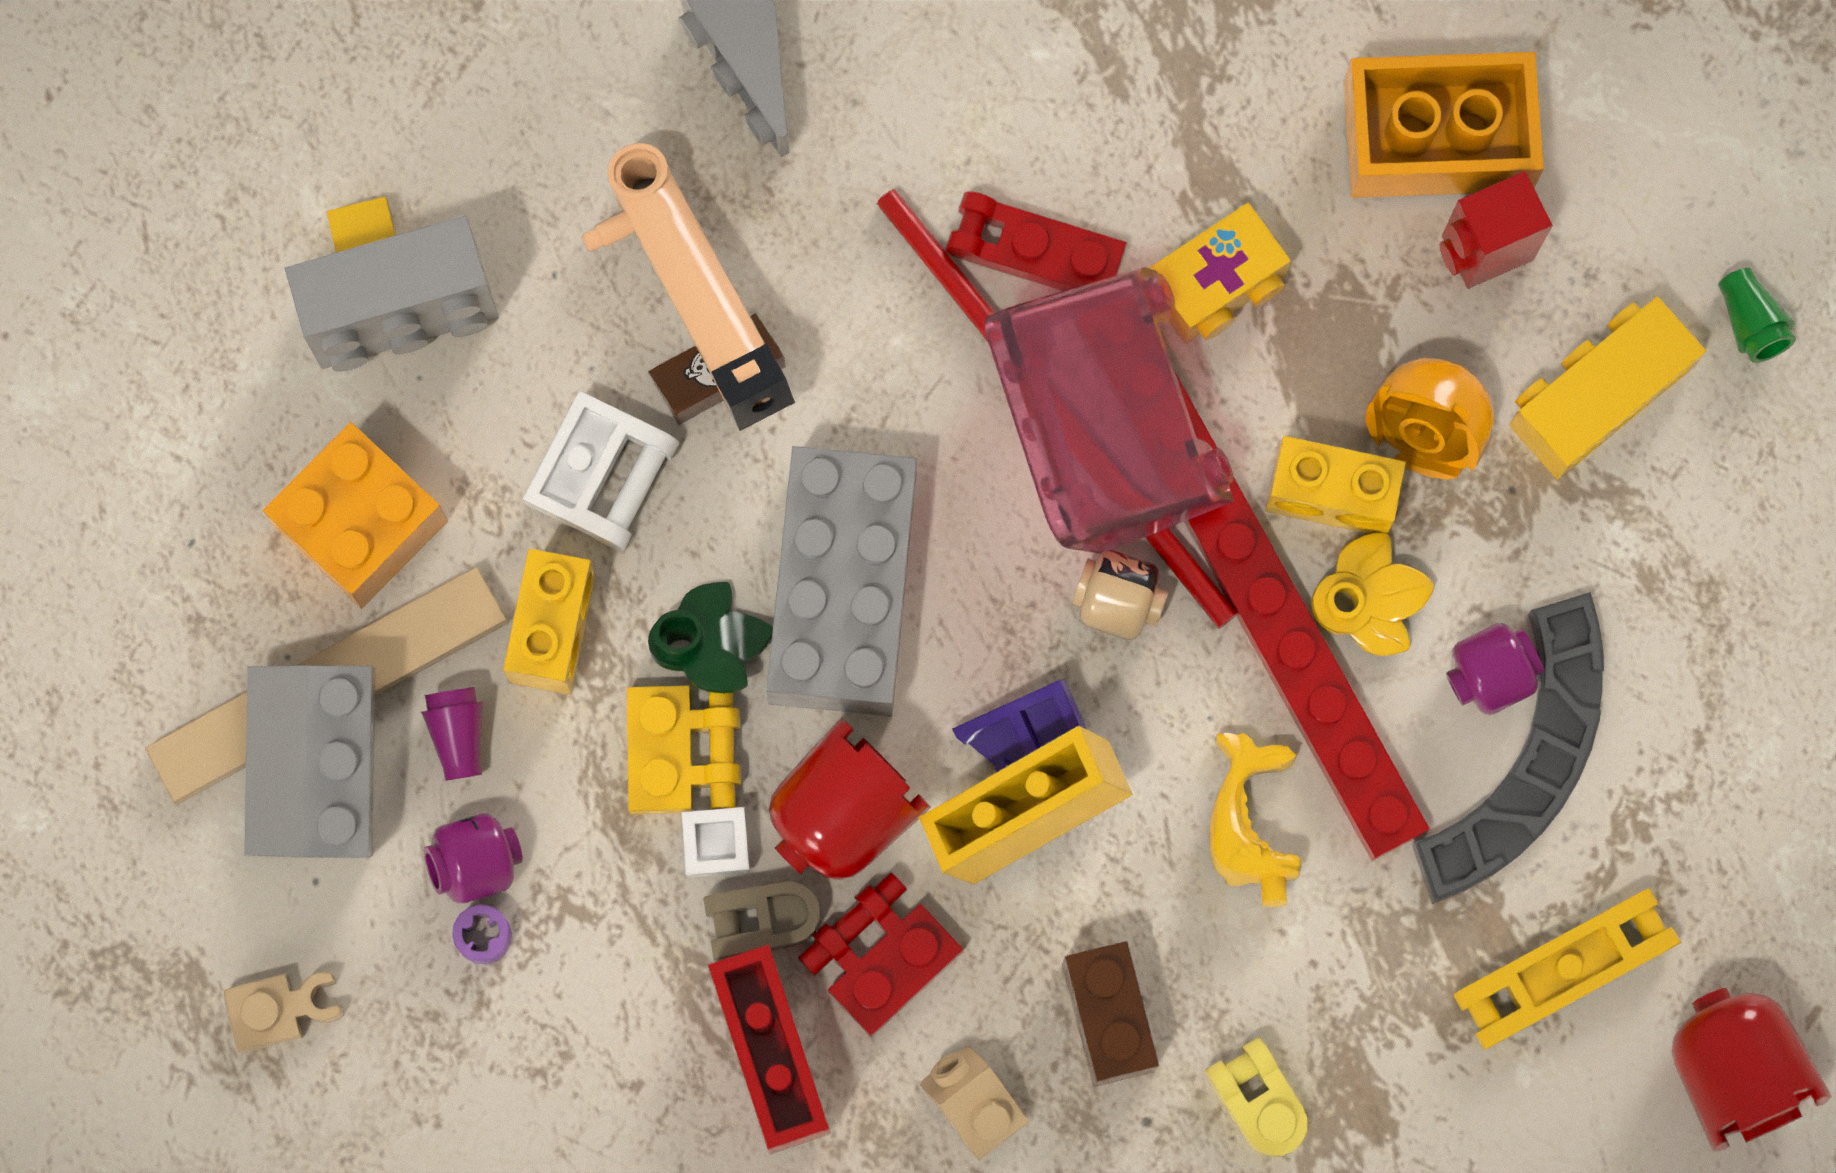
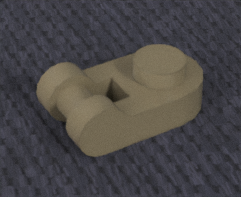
M782 881L726 891L703 898L706 917H713L716 939L711 941V947L715 961H720L768 944L771 951L800 945L812 937L817 931L821 920V908L816 895L807 886L796 881ZM756 909L760 930L741 934L738 913Z

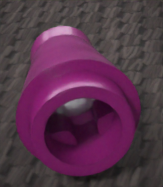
M475 687L425 695L427 711H422L421 713L443 767L445 781L482 775L480 761L483 701L477 702Z

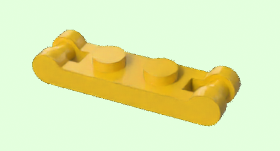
M1649 887L1454 993L1453 996L1462 1011L1468 1009L1480 1031L1475 1033L1483 1050L1496 1045L1681 944L1682 942L1674 928L1671 926L1666 929L1654 907L1659 905V902L1651 888ZM1631 919L1644 939V942L1633 948L1620 928V925ZM1505 988L1517 1011L1501 1018L1490 996Z

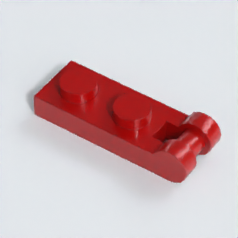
M964 192L958 209L959 213L963 216L958 231L955 230L950 233L945 248L947 253L964 261L1103 304L1109 302L1127 242L999 203L982 193ZM985 224L1003 229L998 245L981 239Z

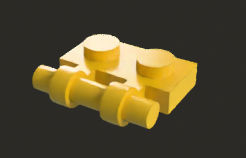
M689 685L627 687L628 811L630 815L676 814L693 811L692 788H710L711 810L736 808L735 786L741 785L742 779L741 765L735 764L734 731L740 729V709L734 708V693L709 692V708L691 710V689ZM709 732L710 764L692 766L691 733Z

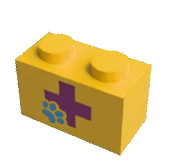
M1247 202L1149 267L1144 287L1185 344L1200 334L1205 340H1209L1228 328L1235 321L1232 313L1248 302L1252 301L1254 306L1258 307L1280 293L1285 287L1282 280L1286 277L1291 260L1249 202Z

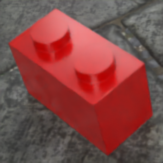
M1526 171L1457 201L1442 233L1444 241L1439 243V247L1446 267L1453 276L1461 275L1467 289L1534 261L1553 225Z

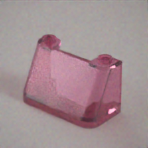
M1147 267L1014 305L987 316L985 320L988 343L1044 516L1055 539L1061 546L1067 549L1102 554L1104 551L1117 549L1234 502L1228 485L1233 482V472L1229 460L1222 449H1212L1207 442L1196 438L1160 330L1161 326L1169 323V310L1175 307L1172 289L1162 274H1158L1156 270Z

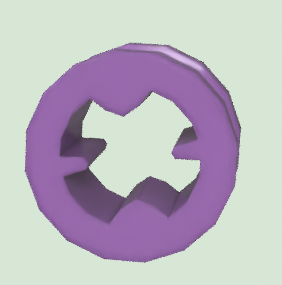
M478 904L468 907L458 915L453 924L452 937L455 947L466 959L475 964L486 965L498 961L506 954L511 945L512 931L509 922L499 910L489 905ZM489 918L487 923L491 928L498 924L500 930L499 937L489 940L488 950L483 952L475 951L477 945L473 941L467 945L465 934L476 929V919Z

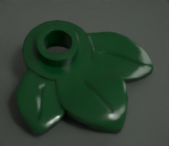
M716 582L700 585L685 594L678 610L662 615L650 630L648 645L650 654L658 665L671 671H683L695 687L713 693H734L748 686L743 664L748 663L763 652L772 639L773 628L768 623L754 616L731 611L732 591L728 582ZM683 639L690 642L685 647H670L676 640Z

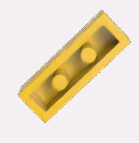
M1658 296L1642 309L1635 301L1629 304L1607 324L1612 334L1596 347L1589 339L1583 342L1561 362L1566 372L1550 385L1543 377L1540 378L1514 401L1520 410H1518L1509 426L1557 481L1691 371L1707 352Z
M1078 726L923 814L919 819L942 873L974 885L1131 797L1133 793L1109 740Z

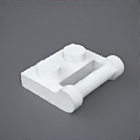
M579 391L525 493L523 501L525 505L593 537L607 547L623 552L632 536L628 529L664 459H672L680 442L670 434ZM627 440H630L643 448L605 519L591 512V509Z

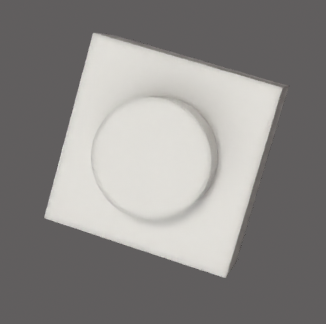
M745 807L681 812L687 878L750 873Z

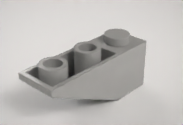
M682 0L684 14L678 19L684 32L697 49L706 45L717 63L713 64L711 69L725 93L729 97L738 93L750 110L744 114V118L756 139L762 146L771 141L781 157L788 154L789 147L774 0Z

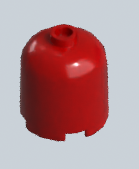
M843 718L825 734L778 785L771 796L769 805L771 823L782 838L774 847L776 851L800 874L810 866L822 876L837 880L852 878L862 872L918 821L920 816L931 808L920 794L911 802L908 801L904 796L910 789L905 783L907 780L864 737L855 746L847 739L854 732V729Z
M1727 988L1710 992L1692 1003L1696 1014L1681 1024L1673 1038L1671 1052L1675 1067L1713 1151L1719 1152L1727 1149L1730 1145L1726 1136L1741 1132L1747 1143L1802 1118L1803 1116L1798 1106L1811 1097L1816 1106L1824 1105L1832 1097L1788 1015L1778 1002L1766 995L1745 993L1731 997Z

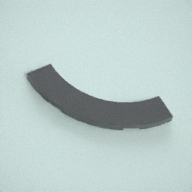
M1591 592L1533 609L1528 614L1535 637L1537 654L1544 668V672L1538 675L1536 706L1530 730L1522 750L1508 775L1489 798L1459 822L1437 834L1412 844L1432 904L1467 891L1489 879L1519 857L1547 829L1564 807L1577 785L1592 751L1601 715L1600 704L1604 653L1600 625Z

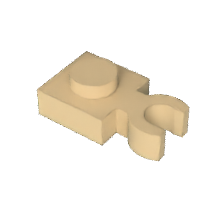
M316 973L308 977L300 989L293 991L289 976L286 974L223 990L237 1052L242 1054L303 1038L300 1019L310 1017L320 1023H331L340 1019L344 1014L342 1007L339 1005L331 1006L327 1009H319L314 1002L315 994L320 988L336 984L335 976L331 973Z

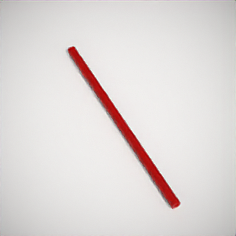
M892 189L885 193L877 201V206L1216 627L1220 629L1229 623L1238 614L897 190Z

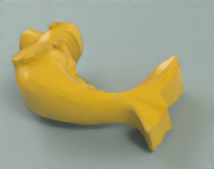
M1217 733L1216 744L1228 758L1230 770L1217 794L1210 819L1209 850L1213 867L1225 879L1227 885L1261 884L1263 906H1284L1287 904L1286 882L1298 879L1302 861L1299 856L1293 853L1284 854L1283 852L1279 853L1277 850L1273 851L1268 846L1267 841L1258 839V834L1252 831V822L1248 818L1249 810L1245 805L1248 799L1244 790V784L1254 775L1281 772L1292 767L1297 753L1291 751L1289 746L1282 745L1258 748L1245 733L1238 735Z

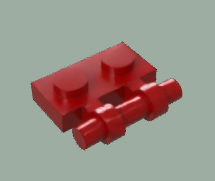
M889 872L873 888L867 884L854 896L857 903L831 927L825 923L812 935L815 942L798 957L800 962L814 976L832 960L843 970L845 974L828 989V993L870 1038L882 1029L964 951L921 903L903 920L896 915L890 906L907 891V888L892 872ZM875 922L887 935L860 959L848 945L870 924Z

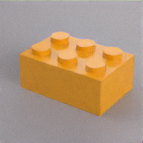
M1535 52L1351 58L1343 81L1350 198L1473 194L1526 171L1535 188L1544 170Z

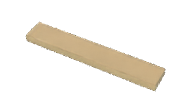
M476 566L297 665L373 666L375 668V696L507 625L508 622ZM247 692L145 747L175 804L178 805L246 768Z

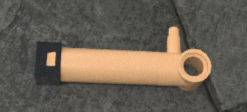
M634 143L623 147L614 154L609 162L607 172L610 186L622 212L595 225L594 229L583 234L582 240L587 250L594 251L602 246L608 247L635 233L714 379L719 393L739 431L794 404L795 401L784 373L768 344L764 343L671 173L665 156L658 148L649 144ZM646 178L655 179L647 188L641 190L632 189L633 185L639 180Z

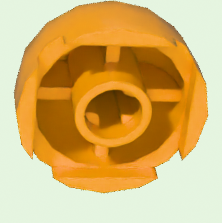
M1424 357L1411 360L1397 367L1382 382L1367 405L1365 422L1371 438L1378 446L1385 439L1390 446L1402 452L1396 454L1394 459L1406 461V469L1425 477L1450 480L1458 478L1462 469L1470 468L1471 472L1477 467L1487 449L1492 434L1494 411L1489 393L1467 368L1448 360Z

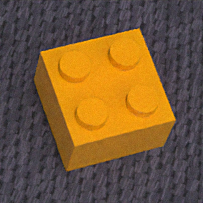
M352 422L262 510L271 524L361 610L448 522L440 504Z

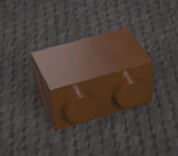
M1124 941L1065 956L1062 966L1093 1087L1154 1073L1159 1067V1062L1128 942Z

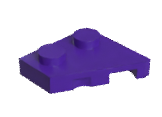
M1064 678L952 728L958 740L964 745H971L996 766L994 770L999 772L1078 726L1085 729L1087 727Z

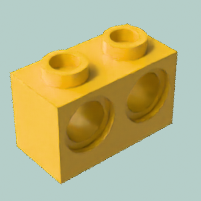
M1283 436L1276 453L1264 512L1367 534H1388L1395 520L1406 461Z
M528 548L503 668L510 684L572 694L596 577L590 559Z

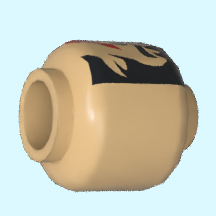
M1107 550L1098 557L1097 561L1087 558L1072 605L1081 608L1080 620L1085 626L1124 640H1133L1140 635L1144 624L1157 627L1168 591L1157 588L1160 574L1156 565L1115 550Z

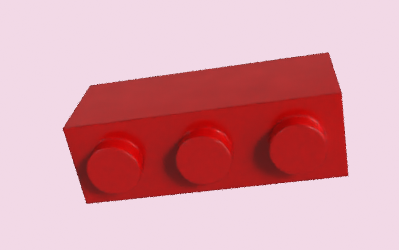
M769 944L708 964L769 1153L773 1154L830 1135L831 1132Z

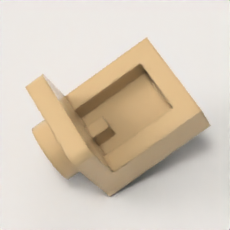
M970 1046L965 1047L960 1052L951 1053L943 1057L935 1064L931 1074L920 1083L924 1092L938 1106L978 1161L1029 1122L991 1067Z

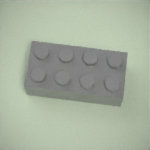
M792 446L766 688L769 705L893 717L917 475V458Z

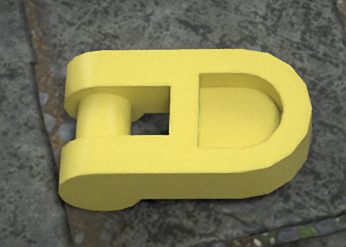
M1256 1037L1242 1046L1243 1054L1227 1064L1219 1060L1206 1068L1204 1072L1247 1143L1256 1152L1264 1156L1281 1157L1293 1152L1303 1142L1307 1133L1308 1118L1302 1104L1279 1070L1269 1049L1259 1037ZM1257 1075L1267 1092L1248 1103L1241 1093L1239 1086Z

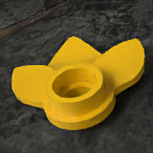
M1372 533L1350 542L1341 550L1338 555L1335 573L1325 577L1313 592L1311 600L1312 612L1317 622L1324 629L1338 635L1349 634L1363 651L1377 656H1392L1410 649L1409 636L1402 621L1413 616L1426 605L1434 591V584L1425 574L1415 568L1403 564H1392V546L1389 535L1385 533ZM1343 592L1350 595L1354 601L1353 611H1340L1334 603L1335 594Z

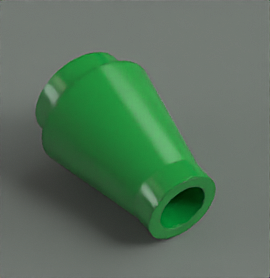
M1751 268L1738 269L1725 276L1719 282L1718 287L1724 296L1738 351L1740 353H1747L1751 362L1760 363L1770 360L1785 352L1795 343L1796 338L1792 332L1795 324L1794 321L1757 280Z

